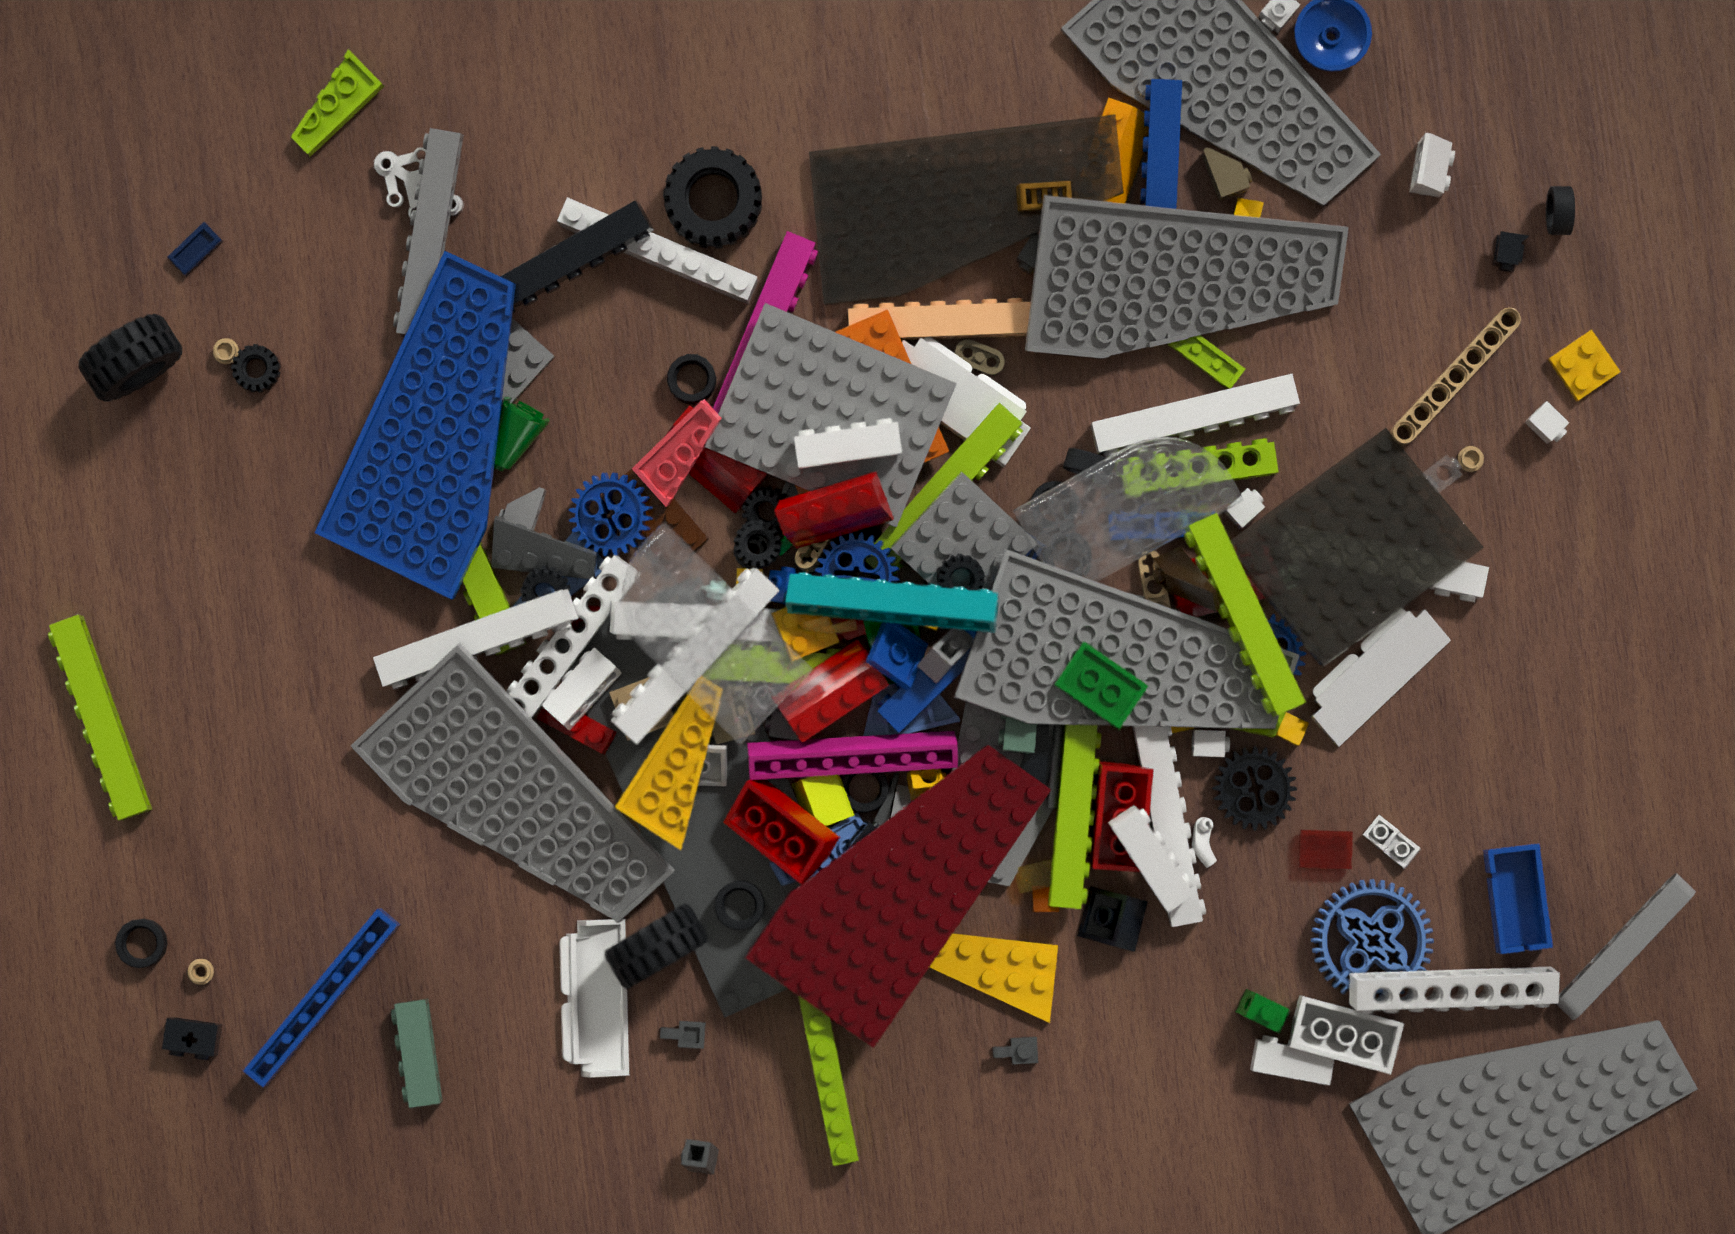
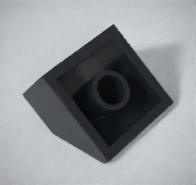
M1090 886L1077 936L1135 952L1148 901Z

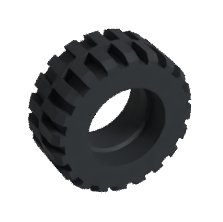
M711 146V149L704 150L703 147L698 148L695 153L690 155L688 152L682 156L683 160L679 163L676 162L672 167L671 174L667 175L666 186L663 191L666 213L675 231L680 236L685 237L686 241L691 244H699L703 248L714 246L715 249L723 248L722 246L726 244L730 246L736 244L737 240L741 237L744 239L749 234V230L755 227L758 222V215L761 214L762 209L761 185L752 165H749L741 155H735L734 151L727 148L726 150H720L716 146ZM708 175L726 177L732 182L737 191V203L733 212L729 216L717 221L701 219L692 211L689 204L691 187L697 180Z
M149 314L124 324L122 327L113 330L110 334L101 338L96 344H93L82 355V358L79 359V370L96 397L104 402H109L141 389L149 382L151 383L158 376L164 374L167 369L171 368L181 358L182 345L164 317L158 314Z
M683 904L605 950V959L621 986L629 989L707 943L708 935L692 907Z

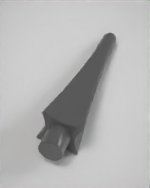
M894 773L888 789V796L874 819L880 825L891 818L895 791L899 779L898 773Z

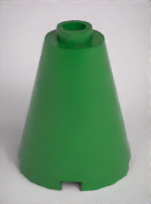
M505 396L501 405L494 468L500 471H504L505 468L511 469L550 421L549 418L542 419L544 414L521 401H518L517 405L510 403L512 398Z

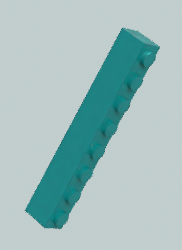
M801 572L790 574L786 607L787 612L791 614L995 632L999 599L998 593L988 589L972 591L963 587L950 589L941 588L934 584L918 586L910 582H902L901 584L889 583L886 580H876L874 582L864 581L857 577L842 579L833 575L820 577Z

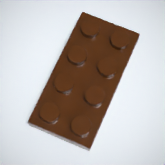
M631 469L625 474L628 475L627 483L631 480H636L635 489L639 487L644 488V491L640 494L641 497L649 496L650 498L644 503L645 506L652 507L650 511L646 512V515L652 517L653 520L645 521V525L651 529L642 530L641 533L646 538L642 541L666 569L671 572L709 538L675 498L669 506L665 507ZM618 490L612 496L615 504H619L622 500V495ZM629 514L624 515L623 518L631 526V516Z

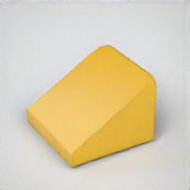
M1285 712L1286 714L1275 736L1300 746L1309 723Z

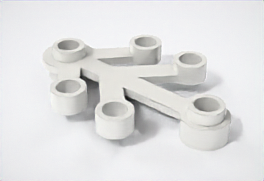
M423 147L417 148L413 153L396 156L390 151H384L379 153L374 161L377 173L385 177L389 193L387 195V203L392 207H399L403 203V196L398 192L395 175L404 180L410 204L408 211L410 218L412 210L417 208L418 200L414 199L417 184L421 185L422 174H419V170L409 172L401 166L414 162L420 163L421 160L418 159L417 155L420 151H425L426 153V149H423ZM389 159L391 166L385 169L382 165L383 161ZM454 194L453 200H455L456 206L454 209H451V215H458L462 212L464 203L459 196ZM393 195L399 196V202L397 204H393L391 202V197Z

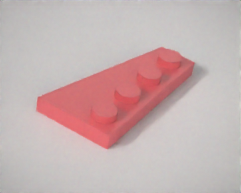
M705 399L700 401L632 468L665 507L671 504L703 451L706 442L722 419Z

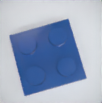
M882 622L866 662L902 688L908 689L913 684L919 669L917 665L923 659L928 644L899 623Z

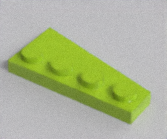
M349 49L344 55L345 59L339 68L336 67L332 73V78L324 90H321L317 96L318 100L312 109L307 111L291 136L310 157L384 88V85Z

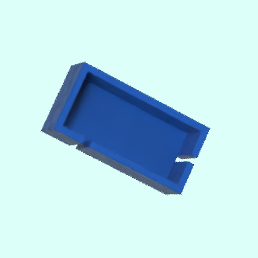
M1540 844L1483 850L1485 872L1491 873V878H1486L1496 953L1506 954L1522 952L1524 950L1553 948Z

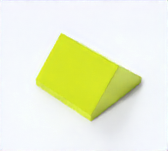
M840 775L810 776L792 783L799 805L825 826L855 816Z

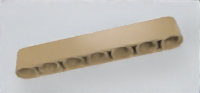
M1508 307L1500 311L1390 430V438L1394 444L1404 446L1414 440L1515 331L1521 322V316L1516 309ZM1502 315L1511 316L1513 319L1511 327L1503 325L1501 321ZM1486 333L1494 335L1496 339L1495 345L1490 346L1485 343L1484 335ZM1468 352L1477 354L1479 359L1477 364L1474 365L1467 361ZM1450 371L1459 372L1461 375L1460 383H1454L1450 380ZM1438 389L1442 391L1444 395L1442 402H1436L1432 398L1433 390ZM1416 408L1425 410L1427 416L1424 421L1416 419L1414 415ZM1398 427H1405L1409 431L1408 439L1403 440L1398 437Z

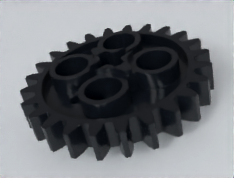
M1257 746L1252 748L1251 754H1249L1246 747L1242 748V756L1236 751L1232 752L1234 760L1225 758L1224 761L1227 767L1218 766L1222 776H1214V779L1220 783L1218 786L1212 787L1213 790L1219 791V795L1213 799L1222 801V804L1217 809H1226L1227 812L1224 818L1233 816V825L1242 821V829H1246L1249 823H1251L1252 830L1256 831L1258 823L1261 824L1263 829H1267V821H1270L1274 826L1277 825L1275 817L1278 816L1281 819H1285V815L1282 812L1283 809L1292 810L1287 802L1296 801V798L1290 795V792L1297 790L1296 787L1290 786V782L1294 781L1296 777H1288L1287 775L1292 770V767L1283 768L1282 766L1286 759L1283 758L1276 761L1277 752L1267 756V748H1264L1261 754H1258ZM1262 765L1270 769V777L1267 780H1262L1257 775L1258 768ZM1248 766L1252 767L1254 783L1261 786V789L1257 791L1262 806L1261 811L1257 809L1254 792L1248 791V788L1252 786L1247 771ZM1236 772H1241L1245 776V783L1240 787L1236 786L1232 781V777ZM1269 790L1274 791L1277 795V801L1273 805H1268L1264 801V795ZM1243 797H1248L1252 802V807L1247 812L1242 811L1239 807V801Z

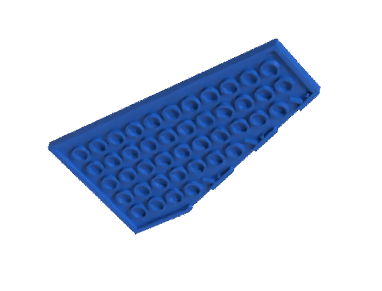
M444 251L315 533L443 596L454 599L487 529L516 284Z

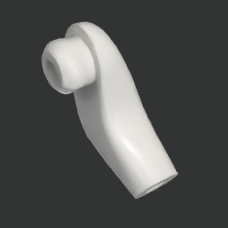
M1201 817L1194 824L1192 848H1194L1195 855L1208 868L1217 861L1209 844L1213 821L1210 818Z

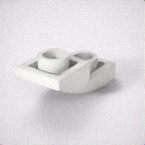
M1380 815L1377 816L1363 834L1365 838L1403 869H1406L1421 850L1419 846L1404 836L1396 827Z

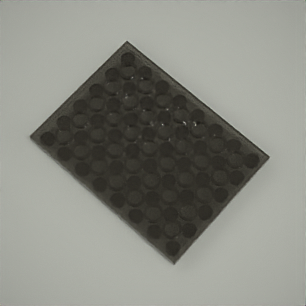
M1386 428L1230 541L1244 572L1322 668L1483 549L1482 544L1400 444L1393 440L1392 435Z

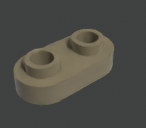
M970 339L962 340L956 346L955 354L968 362L972 369L993 376L999 374L1004 367L1005 359L1003 354L994 348ZM970 349L973 355L966 358L963 355V351ZM990 358L995 359L996 366L989 367L987 360Z

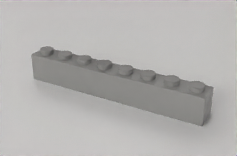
M430 128L429 134L425 133L423 149H426L425 159H421L419 165V174H422L421 185L417 184L414 199L418 200L417 209L412 210L410 225L414 227L412 236H408L406 251L410 252L408 261H404L402 267V276H405L404 287L400 286L398 291V302H401L400 312H396L394 316L393 327H397L396 333H407L445 251L464 135L461 133Z

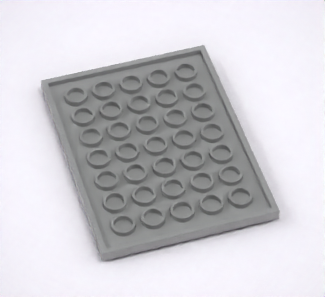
M765 303L718 415L722 419L706 442L705 447L808 491L876 471L894 517L892 521L885 523L897 527L957 383ZM892 418V423L898 422L902 454L798 468L794 437L799 436L798 431L814 429L815 434L825 432V427L840 425V430L851 429L850 424L866 422V426L877 425L876 420Z

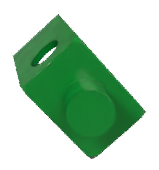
M1246 989L1235 1012L1280 1033L1291 1010Z

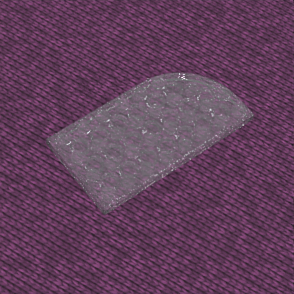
M1160 437L1146 439L1122 449L1014 509L1013 512L1040 562L1098 582L1186 533L1184 528L1214 513L1219 515L1244 501L1228 470L1212 453L1187 440Z
M665 522L644 541L632 557L625 574L622 592L624 615L631 634L645 653L741 745L813 669Z

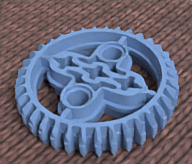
M1374 879L1369 880V887H1366L1364 880H1359V889L1356 888L1354 883H1349L1350 892L1345 887H1341L1340 892L1343 896L1339 897L1338 894L1332 893L1331 896L1335 902L1324 901L1329 909L1326 911L1319 908L1318 912L1323 914L1324 918L1323 920L1315 918L1314 922L1320 923L1321 926L1320 929L1314 927L1311 930L1314 933H1319V938H1311V942L1319 943V947H1314L1311 950L1312 953L1320 952L1321 954L1320 957L1314 959L1315 963L1324 962V965L1318 969L1319 972L1329 971L1324 979L1329 981L1334 977L1335 980L1331 985L1333 988H1337L1342 984L1340 993L1345 994L1350 989V980L1347 978L1350 973H1365L1374 963L1386 972H1399L1401 970L1403 972L1426 971L1420 964L1421 962L1430 963L1431 961L1429 958L1424 957V953H1433V949L1426 948V943H1434V939L1426 938L1425 934L1432 933L1433 929H1424V924H1428L1430 919L1424 918L1421 920L1420 916L1424 915L1426 910L1420 909L1416 911L1415 908L1419 906L1420 902L1416 900L1410 903L1409 901L1413 897L1411 893L1402 897L1404 893L1403 887H1399L1395 893L1393 892L1395 889L1394 883H1390L1388 888L1385 889L1384 880L1379 881L1378 888L1375 887ZM1366 895L1383 896L1397 903L1396 906L1385 905L1380 907L1371 918L1355 908L1341 910V907L1347 902ZM1404 909L1410 915L1417 933V949L1410 966L1407 965L1408 955L1406 949L1395 940V937L1404 926L1405 919L1402 913ZM1388 913H1391L1395 918V923L1390 928H1386L1382 922L1383 917ZM1335 915L1338 917V931L1349 941V944L1340 955L1342 971L1335 967L1327 946L1328 929ZM1345 917L1350 919L1356 918L1355 924L1360 930L1348 929L1349 923ZM1362 922L1368 925L1376 924L1379 930L1368 929ZM1382 932L1388 933V935L1386 936V941L1389 944H1391L1392 947H1390L1384 942L1385 936ZM1354 933L1358 938L1361 939L1359 943L1364 950L1368 952L1375 951L1378 955L1382 957V959L1376 956L1369 957L1364 950L1356 948V946L1358 945V940L1352 934ZM1365 934L1370 936L1376 935L1375 941L1379 947L1374 945L1368 946L1369 940ZM1385 951L1397 952L1395 958L1399 964L1395 962L1388 963L1389 957ZM1354 953L1360 954L1362 958V963L1356 968H1353L1349 963V958ZM1383 989L1377 990L1374 994V998H1376V994H1378L1380 997L1383 993ZM1403 989L1401 990L1400 994H1404L1405 991Z

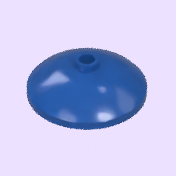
M1312 0L1302 9L1297 18L1294 30L1295 43L1302 57L1312 66L1325 71L1345 70L1358 63L1366 54L1372 38L1371 22L1362 6L1354 0ZM1327 33H1333L1335 40H1328Z

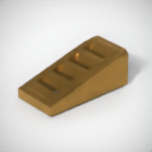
M1071 181L1017 185L1018 212L1042 210L1044 195H1048L1047 189H1051L1052 196H1058L1057 188H1062V196L1072 198ZM1029 190L1031 204L1026 202V191ZM1036 190H1041V203L1037 204Z

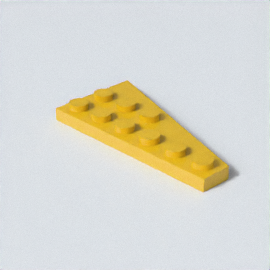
M702 675L693 685L615 806V808L680 850L683 847L723 691L722 688Z
M953 933L930 966V968L1050 1023L1058 945Z

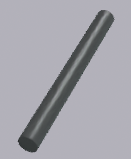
M1054 724L1049 788L1051 791L1048 794L1047 808L1057 809L1064 736V725Z

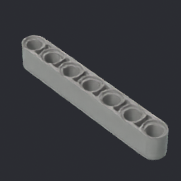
M1677 873L1672 875L1559 994V1004L1556 1005L1572 1020L1578 1018L1686 905L1696 891Z

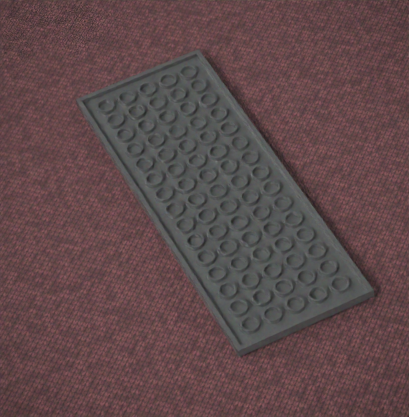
M696 576L639 601L643 603L708 605ZM610 614L568 671L576 668L581 656L585 652L596 648L622 673L592 705L587 714L591 719L617 732L605 754L624 794L666 727L646 734L638 744H635L632 740L627 741L626 735L610 721L614 717L612 713L615 710V706L609 692L648 678L649 672L656 665L662 666L668 659L665 656L675 645L679 647L683 642L668 641V637L658 636V641H655L649 647L642 648L635 645L632 640L617 639V634L610 633ZM584 626V627H581V628H579V629H577V630H575V631H577V632H583L584 629H585V626ZM561 638L557 642V648L560 652L567 653L570 649V644L566 639ZM724 681V688L742 684L744 690L746 686L744 682ZM671 707L674 715L679 707ZM749 711L755 730L754 735L717 744L728 746L727 785L698 786L682 850L636 821L642 836L675 869L663 881L675 909L683 904L691 906L708 935V942L694 951L724 1018L788 989L745 959V956L788 894L802 885L797 881L781 886L769 864L772 861L723 823L746 781L750 780L747 743L771 742L766 731H764L765 728L757 711ZM711 734L709 745H716L713 734ZM787 778L766 779L799 805ZM737 880L754 884L762 892L765 901L761 919L754 926L745 930H732L724 926L715 912V899L719 891L726 884ZM736 890L727 896L724 908L730 918L743 921L753 914L755 902L750 893L744 890Z

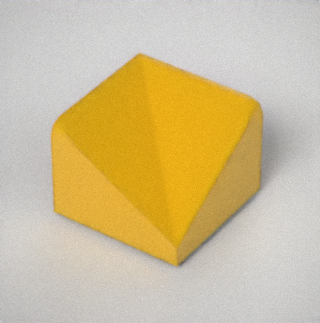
M1237 198L1233 215L1260 217L1264 202Z

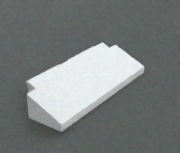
M920 338L915 347L905 340L902 341L912 365L957 383L940 424L964 441L999 402L1020 421L1027 412L1025 410L1026 404L1023 400L985 374L978 376L972 374V366L933 338ZM1025 423L1020 427L1023 432L1014 442L1010 439L1003 446L1006 451L995 461L1002 467H1005L1031 429Z
M1404 609L1395 610L1361 643V650L1364 653L1360 657L1355 654L1348 655L1314 687L1313 695L1316 697L1314 701L1321 708L1316 713H1313L1310 718L1338 747L1341 746L1451 641L1450 638L1426 610L1418 613L1416 618L1410 611L1406 612Z
M614 919L577 920V933L566 934L559 942L561 992L564 995H568V1003H564L561 1007L562 1057L565 1061H569V1064H581L582 1077L629 1075L627 989L621 986L605 959V950L626 938L625 919H621L619 922Z

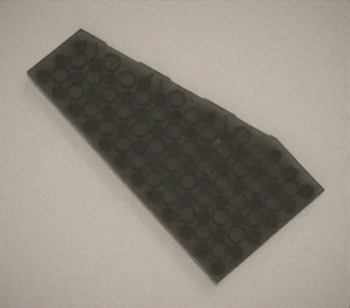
M1116 115L810 151L809 157L824 305L901 297L1039 233L1042 210L1018 212L1016 186L1019 184L1071 181L1072 198L1107 201L1124 193ZM1057 188L1058 197H1063L1062 188ZM1047 189L1048 196H1052L1051 189ZM1030 190L1026 191L1027 204H1031ZM1036 190L1037 204L1041 203V190Z

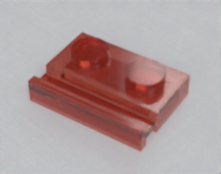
M1300 830L1299 867L1352 869L1353 832Z

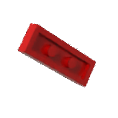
M544 707L537 717L538 720L604 755L617 733L586 715H583L570 731Z

